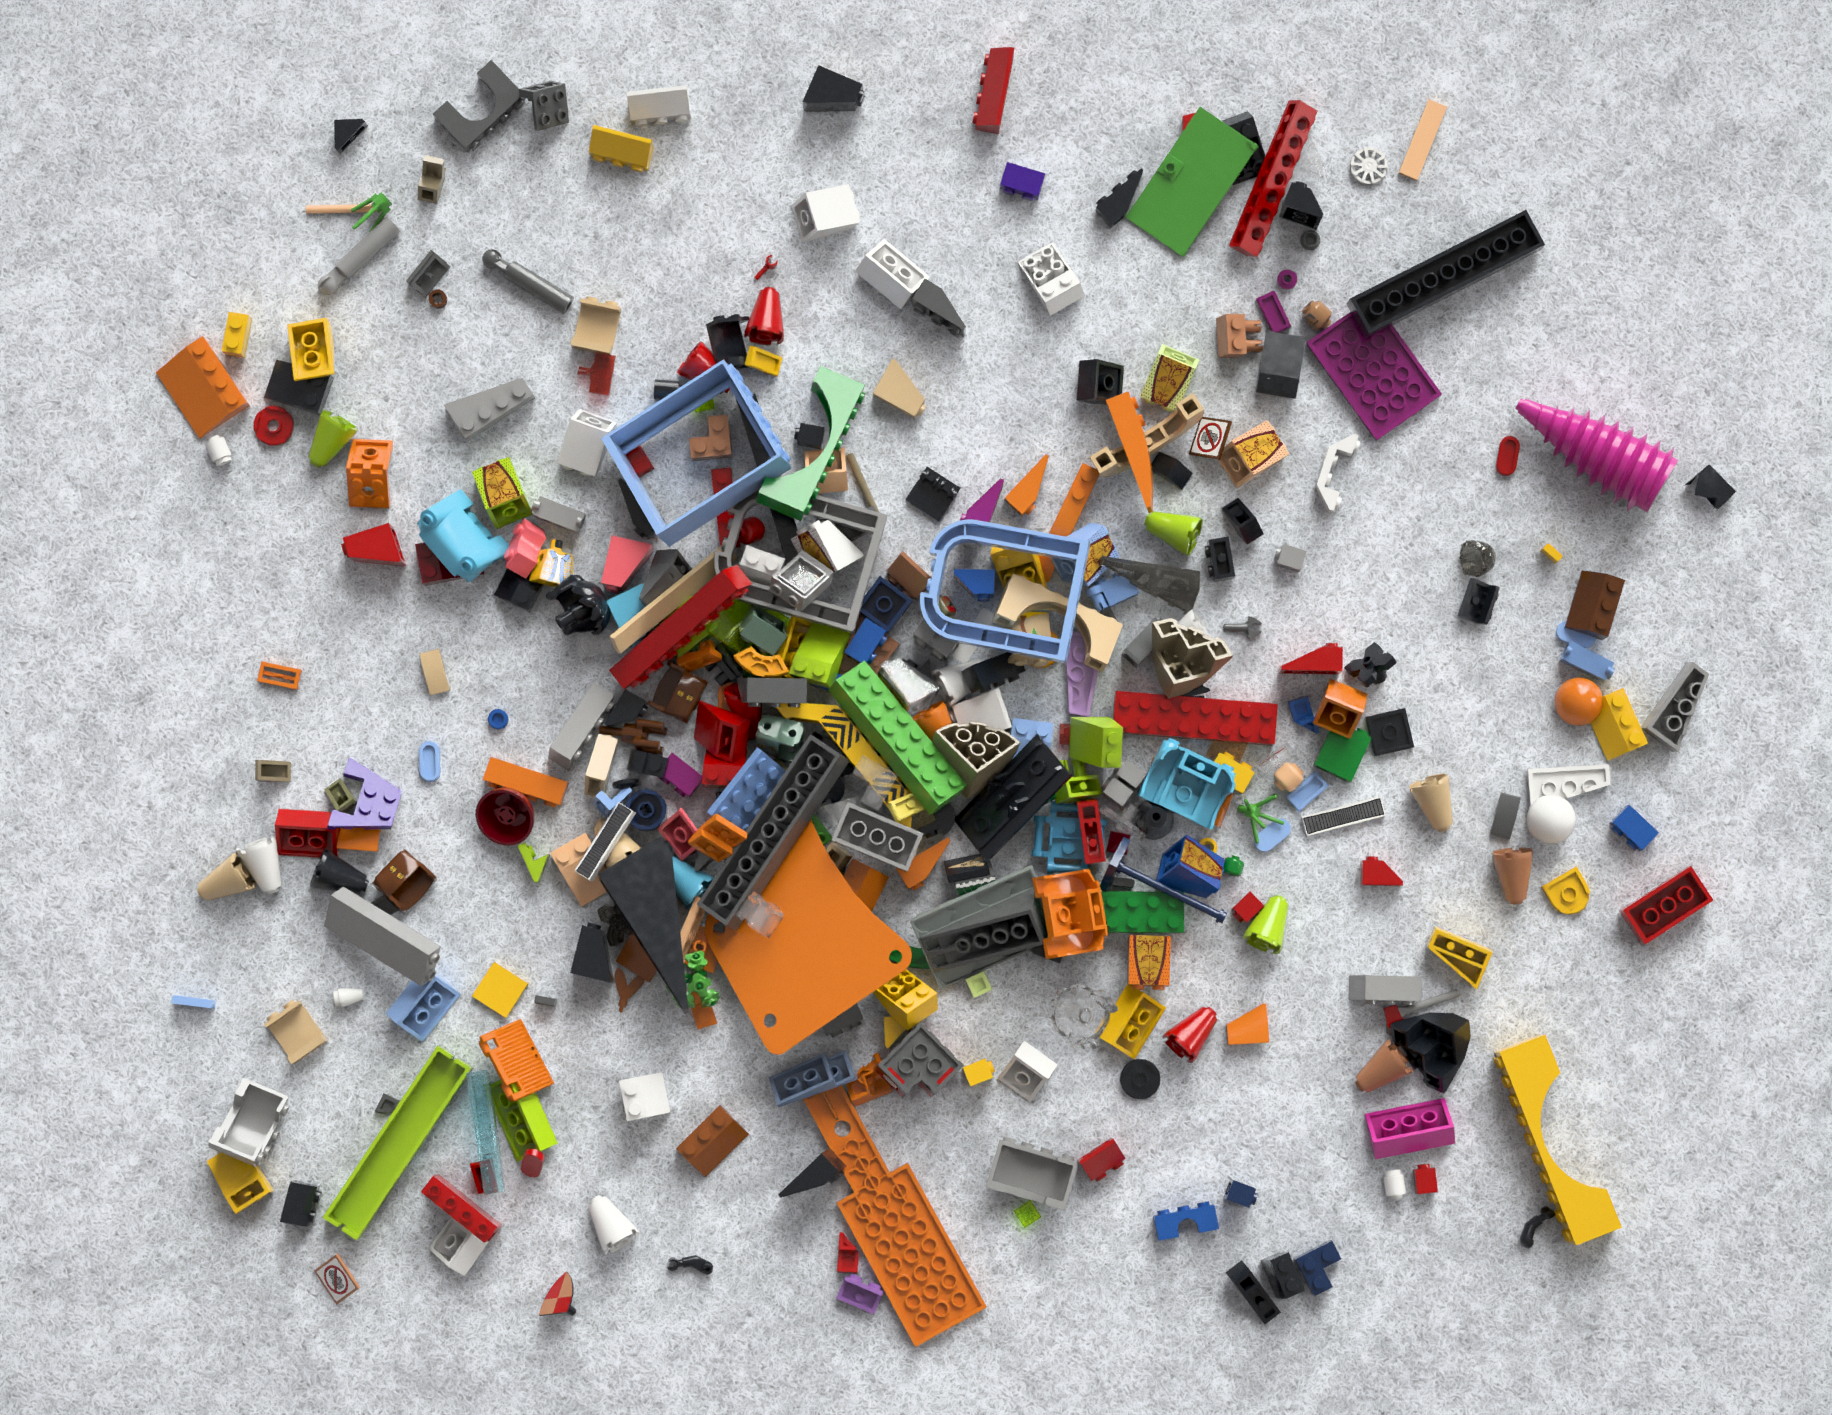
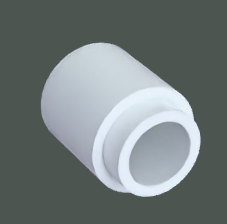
M216 435L208 439V443L205 446L217 467L232 461L230 457L232 454L224 437Z
M1401 1169L1384 1171L1385 1176L1383 1180L1386 1196H1390L1391 1200L1403 1198L1402 1194H1406V1187Z

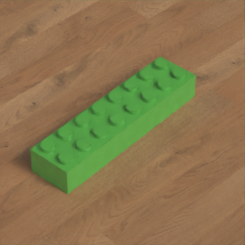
M863 661L834 681L828 690L930 815L963 792L967 787L965 781L866 661Z

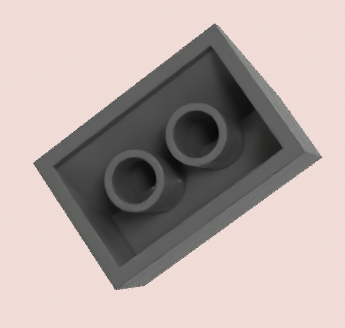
M737 678L742 703H748V707H760L761 703H768V707H780V703H788V707H800V703H807V679Z

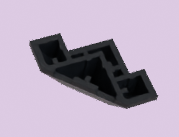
M1429 1012L1390 1024L1392 1041L1397 1047L1401 1046L1407 1054L1405 1058L1414 1070L1418 1068L1423 1074L1424 1083L1428 1087L1444 1094L1465 1059L1471 1037L1469 1020L1454 1013Z

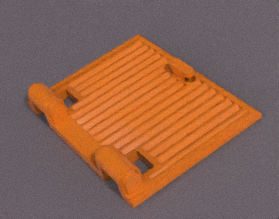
M521 1019L480 1036L479 1046L483 1054L490 1058L503 1083L501 1088L507 1100L515 1102L555 1084ZM491 1039H493L497 1046L493 1050L490 1049L487 1043ZM516 1083L519 1092L513 1093L509 1085Z

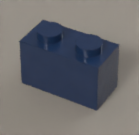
M1230 1179L1223 1198L1250 1208L1251 1204H1255L1258 1193L1255 1192L1256 1188Z

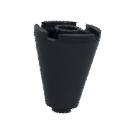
M1147 800L1137 807L1133 822L1135 829L1141 836L1150 840H1157L1165 837L1171 831L1174 824V816L1172 811ZM1153 814H1157L1159 816L1158 821L1153 820Z
M323 850L319 858L320 861L314 870L310 887L338 891L345 887L355 894L366 891L369 883L366 880L367 875L331 851Z

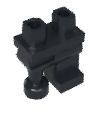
M739 626L715 647V650L722 653V660L705 666L708 672L717 666L722 672L714 679L721 687L730 681L733 683L742 675L743 668L736 662L734 655L739 653L749 643L741 638ZM752 644L751 646L753 647V649L757 653L761 654L759 650Z

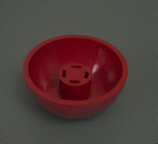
M505 787L493 789L486 793L476 806L475 817L479 829L489 840L497 844L506 846L519 844L530 835L533 829L535 815L532 804L524 794L515 789Z

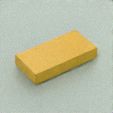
M749 346L745 365L768 375L778 377L782 357L758 347Z

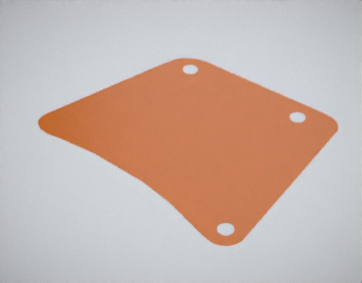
M812 820L809 821L737 930L725 925L724 933L716 935L713 932V926L720 921L709 913L705 921V935L708 944L763 1044L769 1052L776 1055L785 1053L907 969L912 959V952L907 942L874 915L853 892L827 853ZM894 950H898L902 954V959L897 964H893L889 960V955ZM768 1014H773L776 1017V1024L773 1027H766L764 1024V1018Z

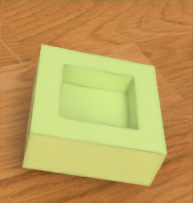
M984 971L966 978L973 998L992 990Z

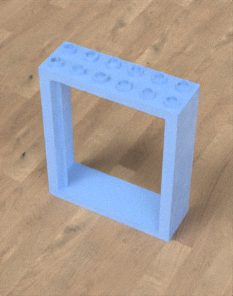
M724 359L601 438L656 535L669 547L759 490L766 476L776 478L792 468L789 464L790 456L781 447V441L771 430L772 426L767 418H764L762 415L763 411L752 398L753 394L748 386H745L743 383V377L732 363L728 365ZM730 388L771 459L666 526L625 454Z

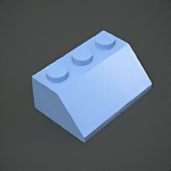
M436 974L432 981H428L422 986L411 981L386 1014L397 1025L423 1042L461 994Z

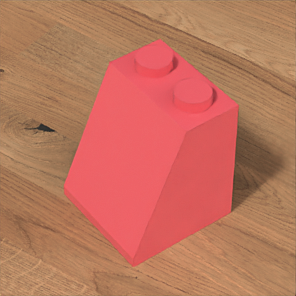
M611 536L601 581L607 592L618 594L619 591H625L654 551L652 544Z

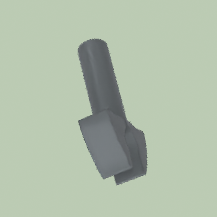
M1248 616V621L1245 624H1224L1223 630L1224 632H1245L1248 634V639H1251L1262 631H1252L1248 627L1252 624L1261 625L1262 623L1256 618Z

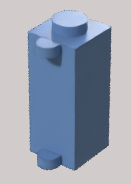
M1572 641L1567 643L1559 659L1560 662L1601 682L1606 681V679L1610 680L1615 670L1612 668L1614 665L1613 661Z

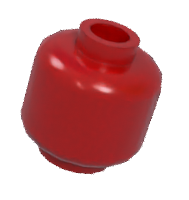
M757 517L744 518L738 537L739 542L749 545L762 540L765 533L763 522Z

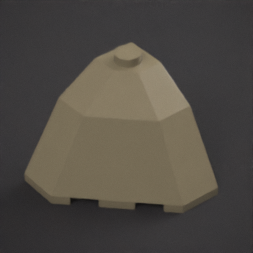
M1172 618L1152 623L1153 662L1159 684L1168 699L1184 695L1204 684L1233 657L1223 639L1208 637L1204 635L1203 631L1191 626L1187 628L1177 624L1178 621Z

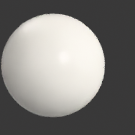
M1556 795L1543 796L1537 799L1528 810V829L1537 840L1543 843H1560L1567 839L1575 828L1576 815L1574 809L1562 797Z

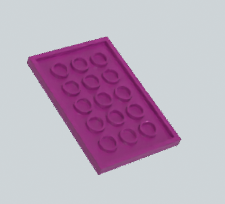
M1349 312L1306 342V345L1375 441L1442 395L1393 325L1365 339L1352 313Z

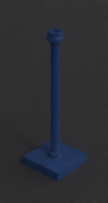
M1123 837L1101 881L1100 888L1102 891L1106 892L1116 872L1119 874L1122 872L1216 918V923L1223 924L1227 915L1224 909L1218 911L1124 865L1125 862L1122 859L1131 840Z

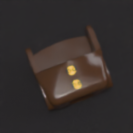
M668 661L667 666L670 668L659 682L653 701H648L647 705L684 723H688L708 682Z
M404 849L377 874L372 884L394 907L405 914L406 910L414 906L426 894L432 883L437 881V877L424 864Z

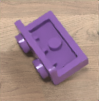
M851 1274L850 1277L846 1275L836 1299L874 1314L883 1294V1291L880 1290L881 1286L870 1282L869 1285L861 1282L862 1278Z

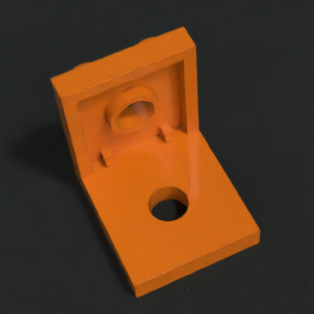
M352 440L346 466L349 507H390L388 469L393 451V441ZM364 487H371L373 491H366Z

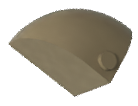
M971 721L969 724L953 723L935 731L933 737V744L967 784V787L961 793L966 799H969L986 787L989 781H993L995 779L994 776L1000 774L1009 764L1020 745V742L1015 737L1000 728L996 730L986 726V723Z

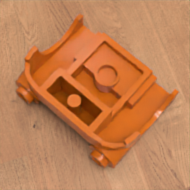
M1084 869L1032 878L1035 898L1042 897L1048 938L1043 939L1046 959L1099 951L1104 948V938L1108 936L1099 881H1095L1090 873L1091 870Z

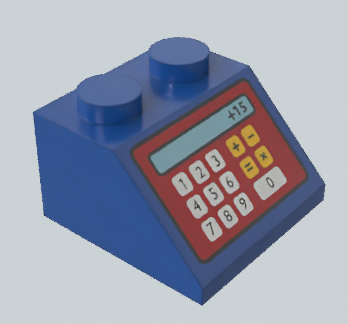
M954 569V579L973 598H978L979 602H989L990 598H994L995 570Z

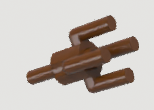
M637 719L635 724L625 723L623 728L600 726L599 733L622 737V743L632 744L637 751L663 755L664 747L660 746V742L648 740L649 733L667 735L668 728L664 727V722Z

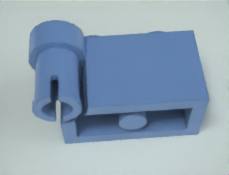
M1123 570L1116 572L1112 575V579L1108 581L1105 578L1094 583L1095 586L1085 590L1087 597L1091 598L1097 612L1103 611L1108 607L1111 608L1139 594L1129 571L1125 573Z

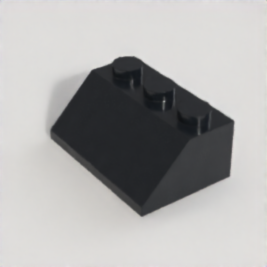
M1296 181V183L1291 182L1279 217L1317 230L1323 217V212L1311 188H1308L1307 184Z

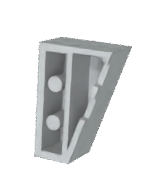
M1349 976V1000H1364V1004H1376L1377 1001H1383V1005H1395V1001H1402L1401 1005H1414V1001H1421L1422 977Z

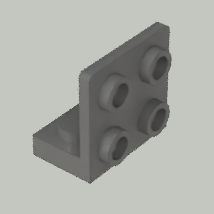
M547 81L519 89L520 97L528 98V101H532L535 130L540 131L569 123L565 83Z

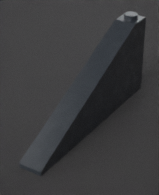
M659 837L599 873L598 878L678 1005L686 1014L688 1013V1000L671 852L673 848L668 840L664 841L662 837Z

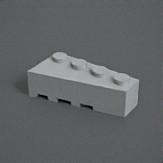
M594 682L551 744L548 758L569 771L574 761L576 762L580 757L583 747L587 746L591 741L595 728L599 729L602 725L604 714L606 712L610 713L614 707V694Z

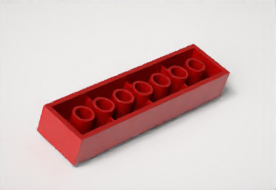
M738 565L722 570L609 671L623 689L628 687L635 688L639 684H644L650 679L648 675L659 671L664 666L663 662L671 660L678 654V649L689 645L692 642L690 638L694 635H700L706 630L705 625L709 622H715L720 617V612L723 610L727 611L735 604L733 602L738 597L740 599L749 592L747 588L752 585V582Z
M1115 691L1113 720L1123 727V734L1273 746L1275 745L1278 704L1176 696L1168 699L1163 694Z

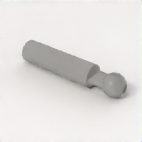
M386 216L335 264L336 267L326 276L320 278L318 281L320 292L324 295L335 293L337 287L346 279H350L400 232L398 227Z

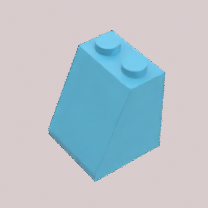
M644 584L607 600V604L619 628L645 608L639 600ZM648 632L629 646V648L636 647L648 636Z

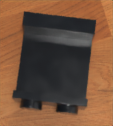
M734 314L725 318L724 315L714 317L712 322L706 324L715 364L724 359L728 365L732 363L735 369L749 368L745 365L747 352L740 324L748 321L749 316L740 317V314Z

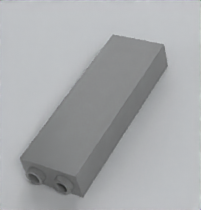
M345 887L331 895L324 927L420 986L433 980L436 975V964L440 959V945Z

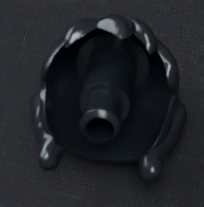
M580 575L568 576L553 591L546 594L548 600H558L565 611L555 617L556 623L562 629L563 634L571 635L575 632L593 631L592 635H599L607 627L610 619V608L605 594L599 586L585 581Z

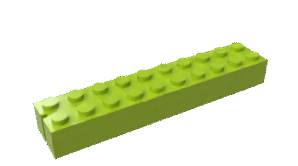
M437 1046L322 1218L337 1228L343 1224L346 1225L341 1230L355 1240H359L474 1068L459 1058L454 1060L455 1055L443 1047Z

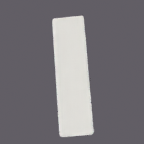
M982 608L973 623L991 626L994 614L986 608ZM960 643L952 656L962 663L968 662L977 646Z

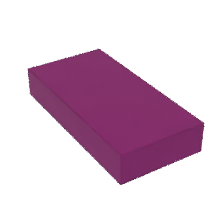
M1275 291L1256 298L1270 331L1280 333L1291 327Z

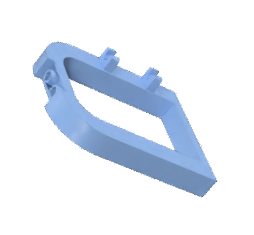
M979 520L954 522L945 527L935 537L930 547L929 553L931 556H936V559H933L931 563L932 579H928L927 582L929 594L923 592L920 594V607L923 617L937 635L951 642L1066 663L1090 542ZM961 543H976L1076 562L1061 639L972 623L945 616L939 608V595L950 551Z

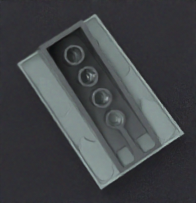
M1032 865L1005 875L999 880L981 886L972 892L942 903L938 907L911 918V926L940 990L1043 945V939L1048 938L1042 897L1035 898L1032 878L1037 877Z

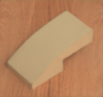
M440 649L420 653L430 695L449 691L450 687Z

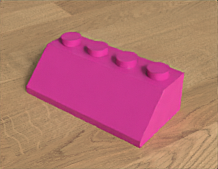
M1445 1098L1365 1114L1375 1160L1455 1144L1454 1125Z

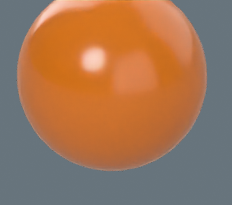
M1580 677L1572 678L1565 681L1558 688L1555 694L1554 705L1557 714L1563 721L1574 726H1584L1596 720L1600 715L1603 706V695L1600 688L1593 681Z

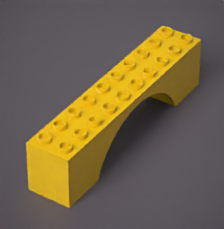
M1538 1035L1494 1052L1496 1056L1493 1058L1497 1069L1500 1068L1503 1074L1501 1076L1503 1086L1508 1088L1511 1094L1508 1096L1510 1104L1518 1111L1516 1115L1518 1124L1525 1129L1526 1133L1523 1136L1526 1144L1530 1145L1533 1149L1531 1157L1534 1164H1538L1541 1172L1538 1174L1541 1182L1548 1187L1549 1191L1546 1192L1548 1200L1555 1205L1556 1210L1554 1213L1556 1214V1220L1563 1225L1564 1229L1561 1232L1564 1240L1572 1245H1579L1622 1228L1607 1189L1590 1187L1572 1179L1558 1167L1545 1146L1541 1131L1542 1105L1549 1087L1561 1073L1546 1035Z

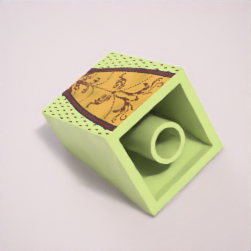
M1162 344L1140 397L1144 398L1143 400L1149 404L1157 403L1168 412L1175 411L1176 403L1183 400L1199 359Z

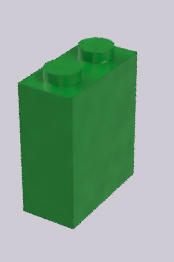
M1357 728V731L1354 730L1349 739L1329 731L1313 766L1348 783L1352 782L1371 741V737L1368 736L1369 733Z

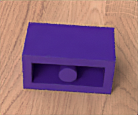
M1007 162L1000 183V189H1003L1002 192L1008 195L1020 194L1023 199L1028 201L1038 200L1045 173Z

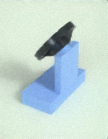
M623 779L613 782L612 787L621 791L614 798L610 799L601 790L595 796L593 805L608 818L617 803L625 801L631 795L633 787L641 785L640 779Z

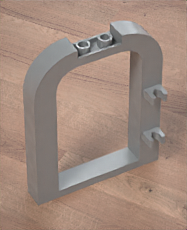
M759 490L727 510L729 515L734 516V519L730 518L727 530H730L728 538L724 537L721 549H724V552L715 551L714 567L716 575L722 570L732 567V557L743 520L751 508L761 505L756 502ZM818 495L816 500L812 499L810 502L812 508L808 514L809 517L823 521L829 520L831 523L873 535L851 610L814 599L806 608L800 611L780 596L775 595L769 590L770 586L752 582V585L747 588L749 592L740 599L738 597L737 600L854 634L886 525L887 515Z

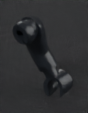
M1542 1207L1539 1216L1536 1215L1525 1223L1520 1236V1242L1525 1248L1533 1246V1236L1536 1228L1543 1224L1544 1220L1551 1219L1556 1215L1549 1207Z
M697 1255L683 1257L681 1260H677L674 1257L668 1259L669 1262H676L675 1267H667L670 1271H675L678 1267L683 1266V1268L693 1267L706 1275L713 1272L712 1263Z

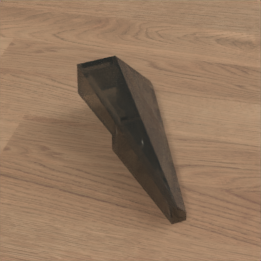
M1102 556L1099 559V566L1111 569L1116 576L1125 577L1130 580V584L1155 598L1159 597L1165 600L1171 607L1179 608L1184 611V615L1193 609L1200 590V571Z

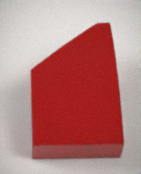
M840 1232L837 1273L858 1274L859 1252L845 1234Z

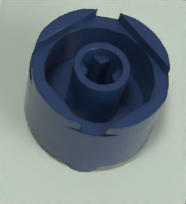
M648 789L640 790L634 793L626 804V807L636 812L630 823L639 830H656L667 818V804L662 796L655 791ZM649 805L652 812L644 816L645 813L642 812V808H646Z

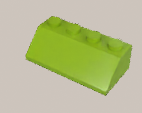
M501 1079L484 1087L517 1162L523 1159L527 1149H536L541 1152L558 1144L536 1092L513 1102L507 1100L501 1088L503 1084ZM516 1083L509 1085L513 1093L519 1092Z

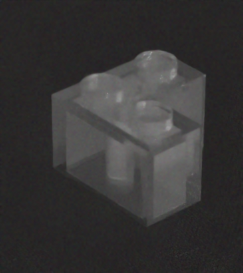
M862 755L853 771V775L869 783L860 802L879 812L898 779V775Z

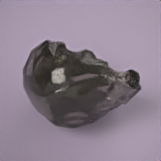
M1466 540V542L1461 544L1459 559L1464 575L1480 577L1493 569L1496 554L1491 545L1475 540Z

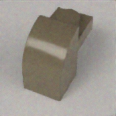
M428 155L424 156L422 176L418 184L417 200L434 204L438 203L446 172L444 159Z

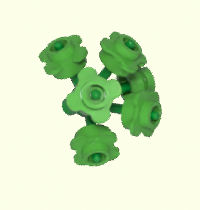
M697 951L686 954L685 960L688 961V968L694 971L692 974H685V978H688L685 979L686 984L689 983L687 992L688 1009L695 1007V999L691 995L693 991L700 996L703 1008L714 1006L720 999L719 992H715L714 989L707 990L708 986L711 985V979L705 978L707 972L703 968L708 964V961L704 958V952Z

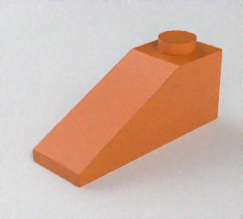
M1046 454L1004 498V501L1021 517L1025 513L1029 515L1036 507L1034 503L1036 502L1049 458Z
M949 837L915 856L908 872L896 868L908 890L913 888L915 891L924 885L923 881L926 880L950 843Z

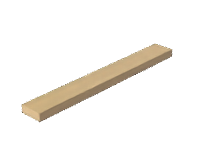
M722 545L716 549L717 551L724 552V549H721ZM715 551L610 635L616 652L621 654L716 576L714 567ZM735 552L732 557V562L737 559Z

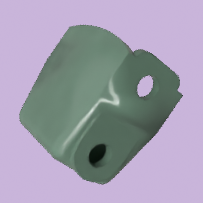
M764 715L758 723L755 735L756 749L758 747L769 756L791 763L803 746L804 726L802 723L790 719ZM790 747H795L796 751L794 753H790L788 749Z

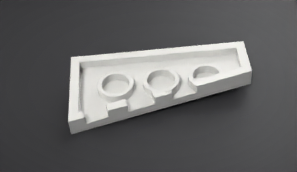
M1609 764L1527 770L1530 806L1543 796L1556 795L1567 799L1611 785Z

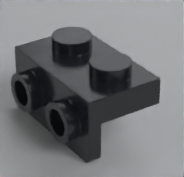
M1470 578L1458 616L1476 624L1487 625L1492 617V610L1498 599L1500 587Z

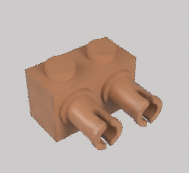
M1225 314L1216 318L1218 358H1238L1246 355L1247 352L1261 353L1263 346H1258L1263 344L1261 340H1246V332H1261L1262 326H1257L1262 324L1261 321L1245 320V314Z

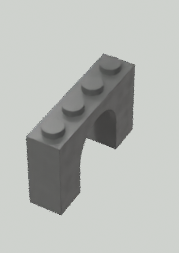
M492 60L477 72L479 79L495 95V107L488 117L478 121L468 120L448 101L433 113L434 118L467 152L478 148L481 144V139L492 135L495 131L494 127L499 123L503 124L510 117L509 114L514 109L518 110L525 103L524 100L526 98L519 96V88Z

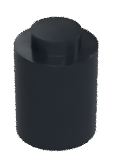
M655 379L654 399L661 400L683 385H680V381Z

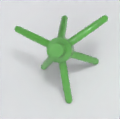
M1276 793L1256 804H1249L1248 800L1244 799L1245 806L1239 805L1237 808L1238 813H1243L1245 817L1250 818L1255 843L1257 844L1259 843L1255 822L1263 829L1266 828L1258 817L1284 825V821L1260 813L1261 806L1277 798Z

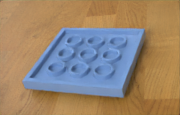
M757 747L707 813L711 816L717 813L746 831L786 770Z

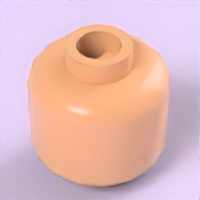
M1285 762L1274 773V778L1277 780L1274 784L1282 792L1285 789L1288 792H1293L1304 781L1302 776L1304 773L1294 762L1291 764Z

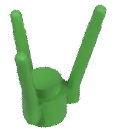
M382 192L379 195L375 193L371 198L352 208L351 212H355L373 202L371 204L373 208L352 229L355 230L375 211L378 213L382 211L371 228L373 230L391 210L389 208L392 205L390 200Z

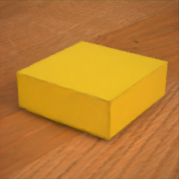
M1549 543L1540 550L1554 564L1563 557Z

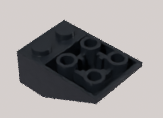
M1247 111L1222 120V122L1259 146L1232 185L1257 177L1265 159V153L1254 117Z

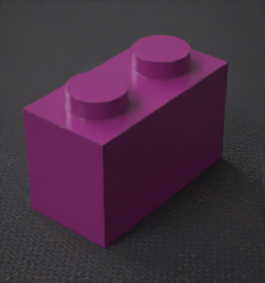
M672 752L668 757L669 763L665 778L659 779L667 785L670 782L675 785V791L682 797H685V795L691 797L702 783V775Z

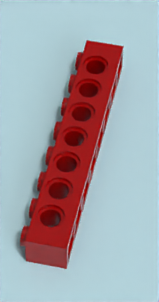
M1301 100L1288 101L1229 243V247L1245 256L1258 257L1262 251L1263 242L1270 231L1273 218L1278 212V206L1285 195L1287 184L1293 176L1294 167L1300 159V153L1308 139L1311 126L1315 122L1318 111Z

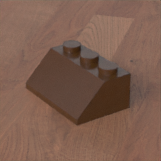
M1582 570L1564 628L1595 637L1599 640L1606 639L1611 630L1625 580L1606 573Z

